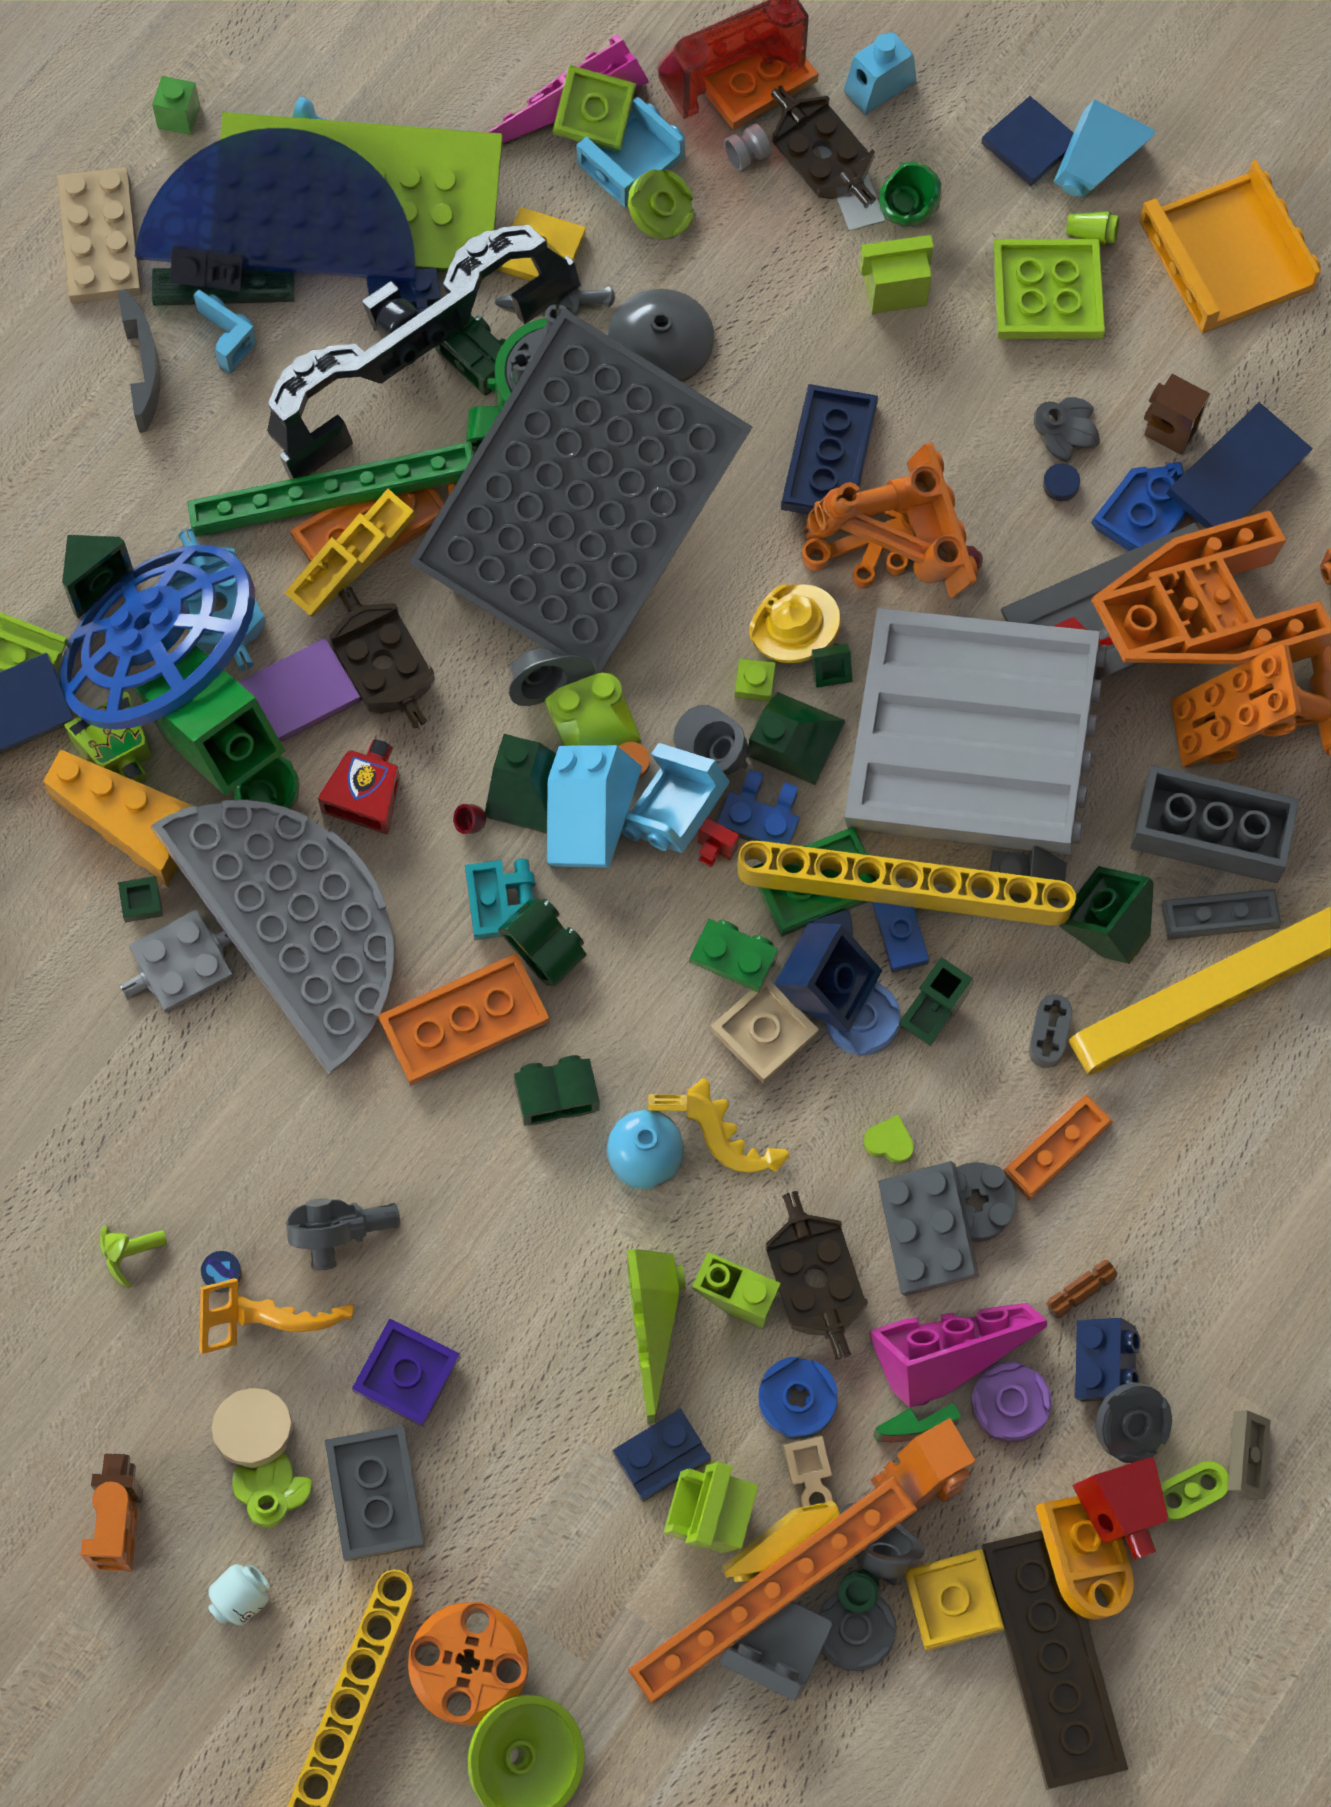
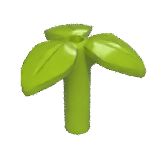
M102 1226L99 1241L102 1256L106 1257L107 1269L117 1282L126 1288H130L132 1285L126 1280L120 1268L123 1258L167 1245L166 1235L163 1230L129 1240L128 1235L109 1233L110 1226Z

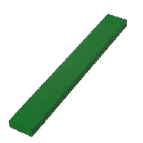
M471 441L189 500L187 504L191 529H193L195 537L379 499L387 489L398 495L458 482L474 455Z

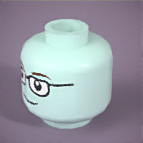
M234 1564L209 1587L208 1593L212 1602L209 1610L224 1625L227 1622H231L238 1626H244L268 1603L269 1596L267 1590L270 1588V1585L264 1575L253 1565L247 1564L242 1566Z

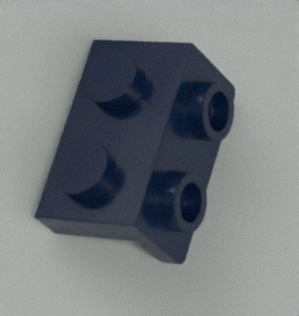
M1122 1318L1077 1320L1075 1399L1081 1402L1104 1401L1105 1397L1118 1386L1130 1382L1140 1383L1139 1374L1136 1370V1353L1140 1350V1336L1136 1326Z

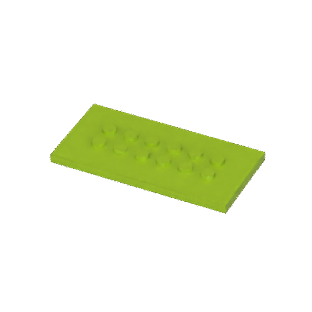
M223 112L210 250L245 254V256L416 270L436 268V271L448 272L456 251L466 245L470 238L479 236L485 231L495 230L503 135L502 133Z

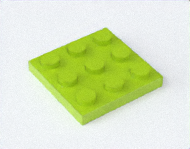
M994 239L992 247L997 339H1103L1105 326L1099 239Z

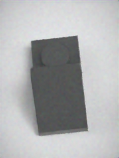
M1033 846L1031 855L993 850L990 871L1065 882L1067 863L1038 846Z

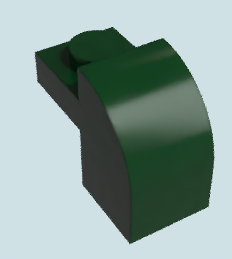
M940 957L919 987V995L905 1013L899 1025L929 1046H932L951 1017L955 1016L974 984L973 978Z

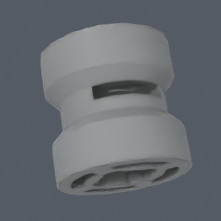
M758 124L746 128L741 136L734 134L724 140L727 156L732 165L739 171L748 167L751 164V160H762L771 155L769 140Z

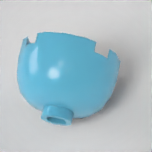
M641 1109L629 1112L617 1121L609 1134L607 1158L610 1167L614 1170V1174L620 1181L632 1188L646 1190L656 1188V1185L663 1184L674 1178L682 1165L684 1144L681 1132L671 1118L659 1111Z

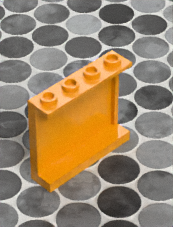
M1257 160L1251 162L1247 174L1164 206L1160 205L1157 198L1143 204L1139 223L1201 333L1208 332L1315 289L1321 273L1319 260L1314 254L1309 252L1301 229L1298 226H1294L1288 215L1285 201L1282 198H1278L1272 188L1270 175L1267 171L1262 170Z

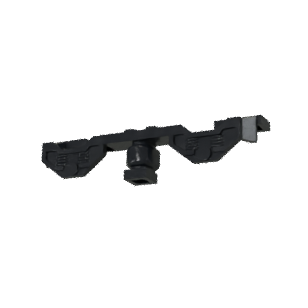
M530 225L501 227L498 230L485 231L479 236L470 238L466 245L456 251L454 260L450 263L443 283L448 294L420 313L410 301L403 299L399 289L391 281L364 299L362 302L370 324L379 332L382 340L366 351H363L357 344L328 346L325 349L311 350L307 354L295 358L292 364L282 371L280 379L275 384L268 403L271 413L267 432L284 450L279 456L288 477L294 479L308 476L353 444L346 424L338 414L313 432H309L301 417L310 397L335 380L342 378L362 377L382 384L408 365L414 363L422 355L443 343L448 337L468 324L482 279L511 259L531 258L539 274L511 294L517 317L524 324H527L549 306L554 305L581 286L574 261L568 256L563 257Z

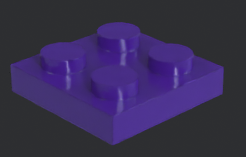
M389 1318L357 1377L352 1391L424 1427L461 1357L460 1353Z

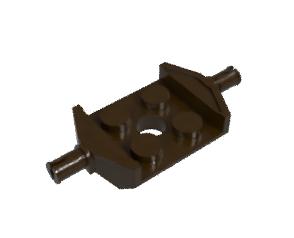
M346 587V593L342 589L338 596L348 612L329 635L334 650L370 712L382 714L400 710L401 713L405 712L413 728H419L418 721L422 726L427 722V719L422 714L417 700L429 690L435 680L432 667H428L399 616L398 607L395 603L362 605L352 587ZM384 655L390 657L393 660V664L387 669H377L373 665L374 660Z

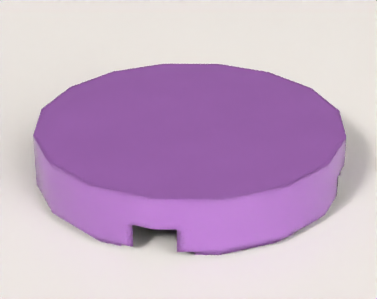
M1003 1362L987 1369L976 1382L971 1397L972 1413L979 1427L992 1438L1006 1443L1023 1442L1035 1436L1047 1422L1052 1407L1050 1389L1044 1378L1035 1370L1033 1371L1031 1368L1018 1362Z

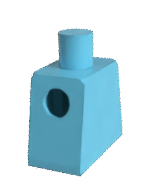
M889 32L888 34L879 35L874 43L853 57L844 87L845 94L864 115L868 114L916 82L913 53L895 33Z

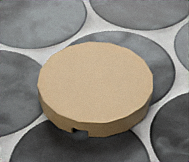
M249 1388L235 1392L221 1403L214 1413L211 1430L215 1446L225 1460L243 1465V1467L256 1468L271 1463L283 1454L287 1448L290 1435L292 1436L293 1424L288 1407L278 1395L266 1389Z

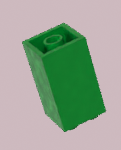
M195 645L175 666L183 679H186L208 656ZM225 670L192 700L172 713L154 721L165 741L223 795H227L286 752L256 697ZM163 675L144 685L134 687L143 704L171 690Z

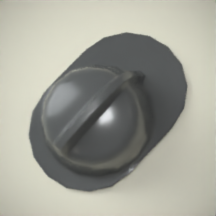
M546 648L532 649L522 654L516 661L510 664L513 681L509 686V696L512 702L519 706L539 704L544 702L558 688L594 675L595 669L591 661L581 656L569 655L560 657Z
M698 705L689 709L680 717L675 727L673 738L677 749L715 760L725 775H730L739 768L747 769L748 764L745 760L749 750L748 742L744 736L743 729L737 722L710 705Z
M850 1503L844 1506L841 1509L840 1514L846 1509H848L850 1506H852L854 1503ZM899 1523L858 1553L857 1560L862 1570L869 1571L875 1577L884 1579L891 1585H898L910 1564L916 1563L923 1558L925 1549L922 1542Z

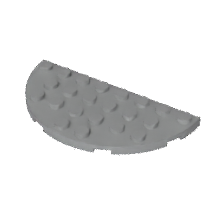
M222 800V803L187 807L153 823L151 829L324 1070L330 1075L349 1059L369 1035L378 1019V1015L382 1011L392 978L394 941L386 911L387 906L377 882L367 866L355 851L334 832L330 833L322 826L309 820L308 816L267 802Z

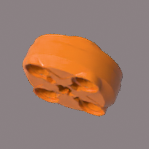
M464 1602L453 1604L437 1611L423 1623L409 1648L408 1670L416 1696L431 1714L449 1724L472 1727L478 1726L483 1717L497 1704L522 1694L528 1678L529 1658L526 1643L520 1630L507 1615L483 1602ZM475 1613H482L489 1618L487 1629L481 1633H473L466 1627L468 1618ZM427 1645L437 1647L440 1651L438 1661L431 1666L421 1665L417 1661L419 1650ZM467 1657H474L476 1665L479 1666L476 1671L474 1668H471V1674H464L463 1668L460 1665L462 1660L467 1663ZM507 1662H513L521 1669L519 1678L512 1683L502 1682L498 1678L499 1668ZM457 1695H464L471 1700V1708L463 1716H454L448 1711L450 1700Z

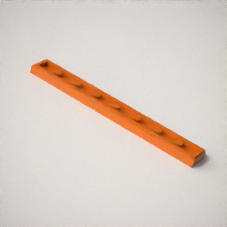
M894 1475L628 1668L629 1673L650 1703L653 1704L723 1653L727 1648L738 1642L918 1510Z

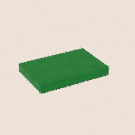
M854 826L803 846L868 855ZM761 863L756 866H753L752 868H760L764 864ZM787 864L783 867L790 873L801 871V868L796 864ZM833 869L821 871L828 878L839 876L838 872ZM871 874L859 876L865 883L877 881ZM758 887L781 937L805 928L808 923H812L815 919L849 910L868 902Z

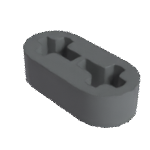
M1058 994L1048 995L1041 1000L1033 1025L1029 1044V1056L1037 1066L1042 1068H1050L1057 1065L1066 1047L1072 1018V1006L1065 997ZM1052 1006L1059 1007V1014L1064 1015L1058 1017L1055 1027L1048 1026L1050 1014L1044 1012L1050 1011ZM1046 1035L1053 1037L1051 1049L1057 1050V1052L1052 1051L1049 1057L1043 1056L1042 1049L1037 1047L1043 1045Z

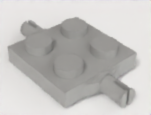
M196 909L129 944L138 962L140 975L120 984V987L127 999L147 988L157 997L164 1012L167 1013L233 978V974L224 959L223 948L233 942L225 931L215 935L214 932L206 927Z

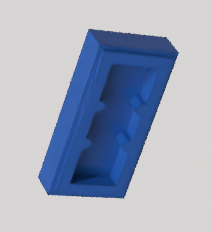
M872 902L891 972L927 965L929 957L915 909L913 907Z

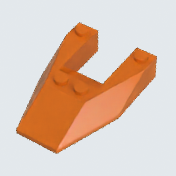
M1270 510L1173 538L1094 595L1091 600L1123 662L1246 664L1252 658L1280 644H1284L1289 647L1291 661L1294 663L1322 654L1331 641V620L1320 601L1255 619L1232 576L1272 564L1286 542V538Z

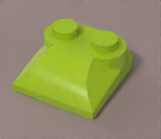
M597 673L562 686L545 699L546 708L563 746H620L626 742L641 743V737L622 694L621 683L614 674Z

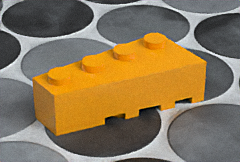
M60 749L43 780L50 798L86 826L89 825L97 831L103 839L111 845L118 847L141 868L144 867L167 887L178 866L152 831L151 825L172 813L193 805Z

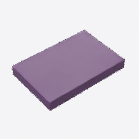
M326 638L238 681L256 697L280 742L361 702L358 692Z

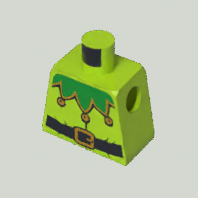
M128 691L123 693L120 710L134 707ZM108 701L94 709L106 710ZM80 717L64 724L71 742L87 761L139 783L146 779L147 774L140 763L148 760L151 757V753L141 725L118 730L103 729L87 724Z

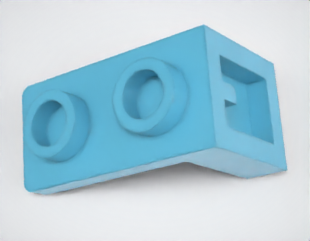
M198 290L194 294L197 311L226 331L219 338L215 352L219 367L231 374L257 345L254 325L243 314L238 313L236 315L228 310L217 296L213 294L208 296L201 290Z

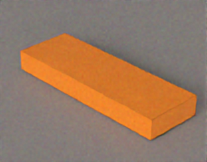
M1085 1094L1003 1170L1005 1176L1030 1201L1112 1125L1113 1120Z

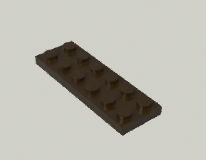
M1042 1530L983 1544L982 1549L1003 1620L1006 1641L1046 1790L1128 1770L1087 1618L1074 1612L1063 1599L1057 1585Z

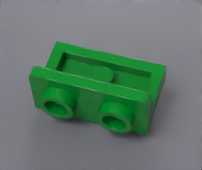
M708 918L690 956L689 963L759 993L771 967H774L777 961L778 948L774 947V944L763 936L753 935L751 937L739 932L738 927L728 921L719 920L716 922Z

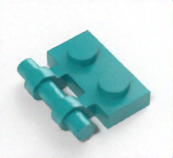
M528 859L515 860V873L504 874L502 860L465 865L474 940L503 937L498 929L530 898H534L532 888L536 885L535 875L533 872H530ZM516 889L518 891L519 904L508 906L506 890Z

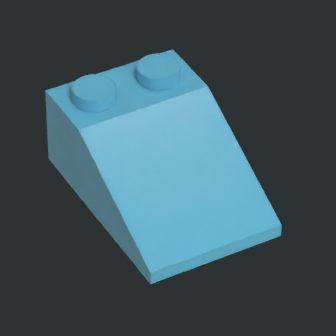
M617 745L558 747L548 777L547 864L551 867H610L642 769L639 763Z

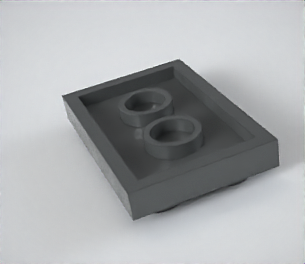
M949 1161L878 1181L902 1295L907 1296L979 1277L955 1163Z
M401 1425L326 1439L325 1446L344 1562L425 1547L405 1426Z

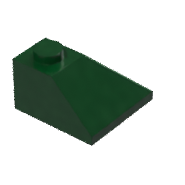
M777 692L765 706L749 738L748 757L816 785L845 724V720Z
M503 734L493 766L485 808L486 818L547 833L548 777L556 753L539 742Z
M1098 866L1077 893L1069 919L1064 924L1059 925V927L1102 957L1130 964L1151 936L1154 882L1150 877Z

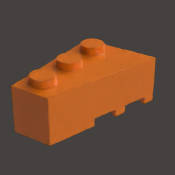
M951 1418L915 1437L897 1454L900 1463L895 1465L893 1461L889 1462L883 1467L885 1471L875 1475L871 1482L876 1488L894 1475L917 1509L938 1497L942 1502H945L962 1492L963 1489L961 1487L967 1484L965 1480L971 1476L969 1472L976 1460Z

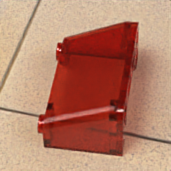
M767 0L685 36L676 42L658 60L657 75L683 120L699 113L697 98L699 95L706 93V84L702 77L757 53L760 54L766 65L772 64L773 60H779L787 64L790 72L804 66L806 61L809 15L799 0Z

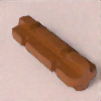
M1108 1260L1101 1261L1094 1266L1093 1272L1087 1271L1064 1287L1063 1293L1057 1292L1048 1299L1046 1304L1056 1318H1061L1071 1311L1072 1305L1077 1307L1102 1288L1101 1285L1106 1286L1115 1280L1118 1275L1117 1271Z

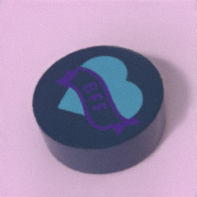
M216 1251L204 1259L201 1265V1276L206 1286L234 1278L239 1283L242 1270L239 1261L233 1254L227 1251ZM229 1287L217 1289L214 1291L220 1293L228 1292Z

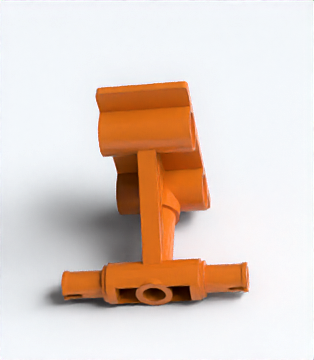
M933 442L924 444L907 461L910 472L908 476L889 480L885 486L858 492L860 490L859 486L848 482L840 488L830 490L821 501L815 502V507L809 513L803 528V532L809 530L805 534L808 540L830 537L839 529L847 531L913 560L916 577L927 584L944 581L950 599L958 597L977 582V564L974 557L968 554L965 544L967 539L966 530L962 521L957 519L954 510L955 495L952 488L946 485L943 476L944 461L941 453L935 451ZM890 510L907 515L914 536L869 516Z
M1329 642L1322 654L1311 657L1314 673L1310 680L1312 693L1301 690L1296 685L1289 647L1280 644L1252 658L1246 664H1240L1171 700V708L1182 766L1190 768L1202 761L1212 764L1230 762L1239 756L1237 744L1258 734L1271 737L1282 736L1291 733L1297 726L1316 724L1319 727L1323 751L1330 755L1331 759V642Z

